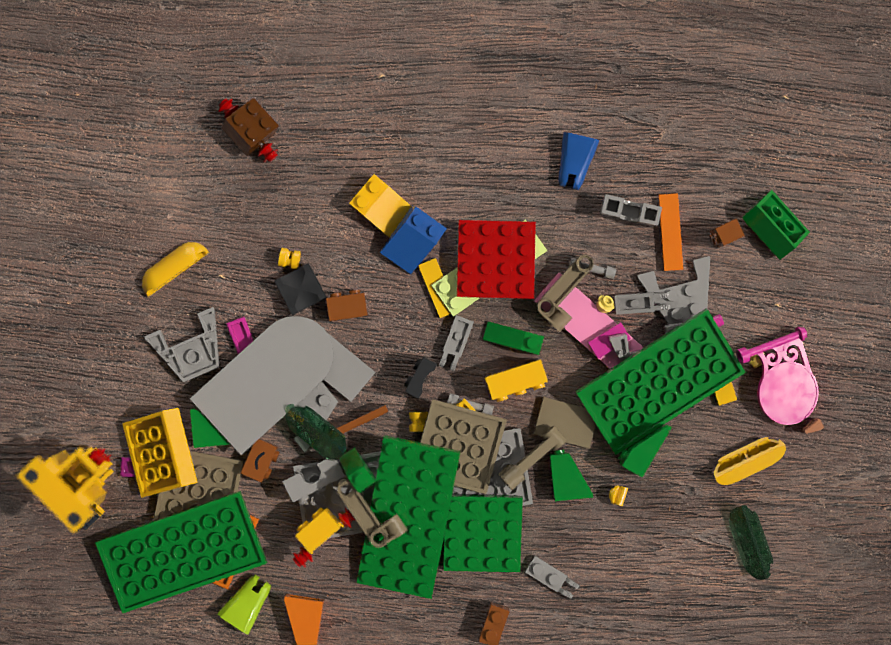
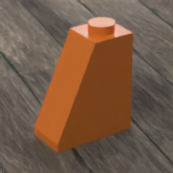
M286 594L284 601L296 644L317 645L324 599Z

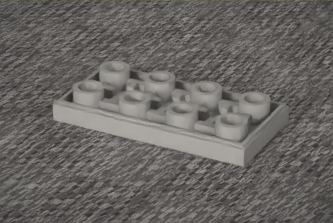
M327 333L333 345L334 356L331 369L324 380L352 402L375 374V371Z

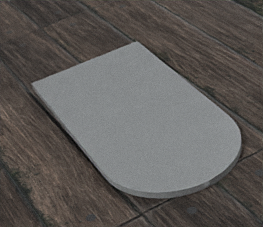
M300 316L282 318L270 325L195 393L190 400L242 455L325 379L333 363L334 355L331 339L325 328L311 319Z

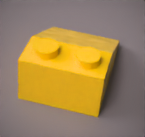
M375 174L372 175L349 203L389 238L411 208L410 204Z

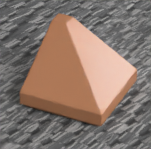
M814 418L801 429V432L805 434L822 430L824 426L820 419Z

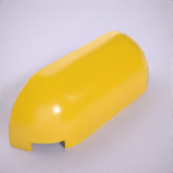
M187 242L179 246L145 272L142 278V288L145 295L150 297L209 254V251L197 242Z
M768 437L756 440L721 457L715 467V479L721 485L736 483L778 462L785 454L786 446L781 440L768 439Z

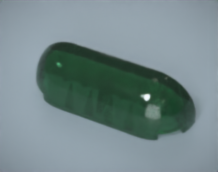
M294 404L286 406V422L298 437L328 460L335 461L343 456L347 449L346 437L342 432L308 406H305V408L294 407Z
M747 505L738 506L729 515V525L742 563L752 577L759 580L768 579L771 576L769 572L770 564H773V557L759 517Z

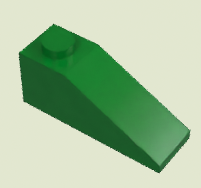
M489 321L483 340L536 355L540 354L544 336Z

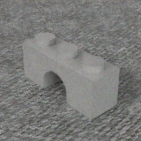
M607 194L604 195L599 215L651 227L658 226L662 207L647 203H635L624 200L625 198Z
M336 454L317 464L321 472L318 481H307L302 472L283 481L292 502L298 501V503L309 499V494L315 492L317 495L326 490V485L330 483L333 486L337 485L343 479L342 477L346 474Z

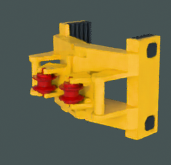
M90 447L85 453H83L84 450L82 448H79L71 455L64 450L46 461L38 456L17 477L75 533L81 527L87 530L105 513L99 505L104 501L107 493L102 488L105 485L104 481L114 472L112 469L109 470L112 466L110 462L112 455L105 454V448L101 450L102 448L93 449Z

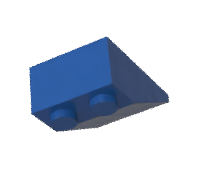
M412 205L379 253L409 274H412L437 244L447 228L418 207Z

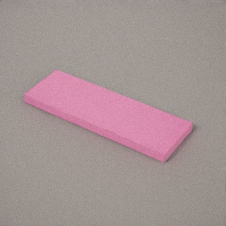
M560 272L534 299L536 304L562 275ZM576 287L559 305L572 317L564 329L595 355L588 342L616 326L617 323L606 313L600 312L597 306ZM545 301L540 307L547 312L550 310L551 304ZM630 336L631 339L628 340L629 352L644 348ZM615 350L599 358L609 369L621 363Z

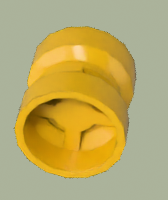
M281 248L278 266H290L291 269L297 270L301 251L294 250L292 252L287 248Z
M409 412V419L412 422L409 425V432H423L428 412Z

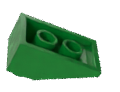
M664 424L629 446L627 450L624 449L618 457L620 460L619 464L643 478L672 427Z

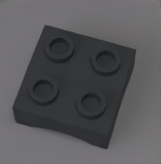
M309 263L274 281L292 315L327 298Z
M425 357L422 360L418 359L413 368L416 370L414 376H409L404 384L407 387L405 392L419 399L422 394L425 378L430 372L435 370L437 364Z

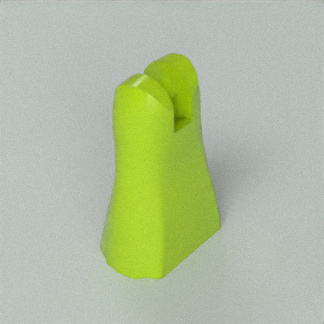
M256 574L252 575L217 613L222 619L247 635L250 633L271 589V584L266 581L260 588L259 593L253 591L252 588L256 586L260 578Z

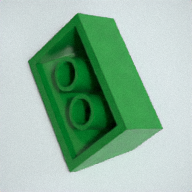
M773 190L769 191L742 216L745 223L751 227L759 239L768 246L779 260L792 252L810 233Z

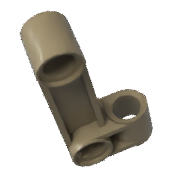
M588 255L578 256L537 302L539 313L559 332L572 319L559 305L587 273L592 270L594 262ZM582 258L589 260V266L586 269H582L579 266ZM545 301L551 304V308L547 312H543L540 308L541 304Z
M555 425L541 436L544 440L517 464H509L500 471L498 475L511 490L525 480L523 473L549 450L556 451L567 441Z
M342 479L338 483L337 491L339 496L373 546L383 547L407 531L406 526L397 513L385 522L380 523L349 479ZM348 484L352 489L349 493H343L341 487ZM376 533L384 535L381 541L374 540L373 536Z

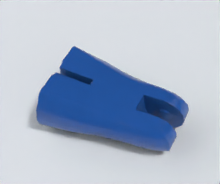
M563 132L558 176L559 186L565 187L569 178L568 175L573 174L575 175L573 189H580L600 140Z

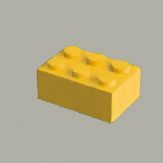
M540 359L485 377L491 399H496L497 402L508 399L507 395L512 393L515 396L527 393L526 389L531 387L533 390L545 387L544 383L548 382Z

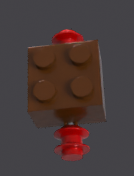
M254 97L239 109L238 105H232L233 99H224L218 105L220 107L218 112L223 111L225 113V121L221 127L222 130L246 156L259 148L258 156L263 155L265 157L264 163L267 161L271 163L277 158L278 149L273 150L271 148L273 143L265 144V142L275 135L279 125Z

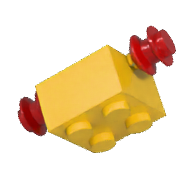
M321 507L311 516L313 518L312 521L308 522L306 520L296 529L298 533L295 536L304 545V547H299L300 552L298 554L293 552L294 557L292 559L299 567L303 566L306 568L305 562H313V551L341 526L352 527L351 522L356 521V519L347 507H345L346 512L344 514L338 513V518L328 507L324 510Z

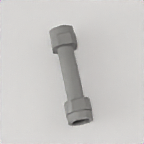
M571 258L570 265L576 260V258ZM581 260L579 262V266L582 269H586L589 266L588 263L581 262ZM593 265L592 270L589 272L604 275V278L614 280L616 268L609 266L604 268Z
M450 393L447 403L457 405L462 398H459V395ZM467 400L476 411L492 415L494 405L487 403L483 405Z

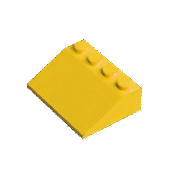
M179 408L160 411L122 423L141 498L198 483Z

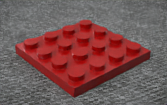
M459 220L457 297L534 299L536 222Z

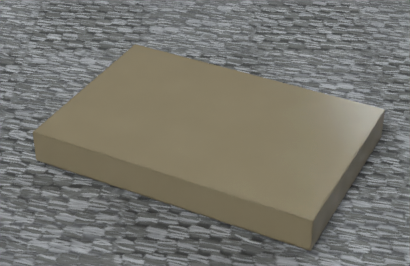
M543 397L534 434L542 436L549 428L555 425L567 439L566 443L590 449L596 423L587 409Z

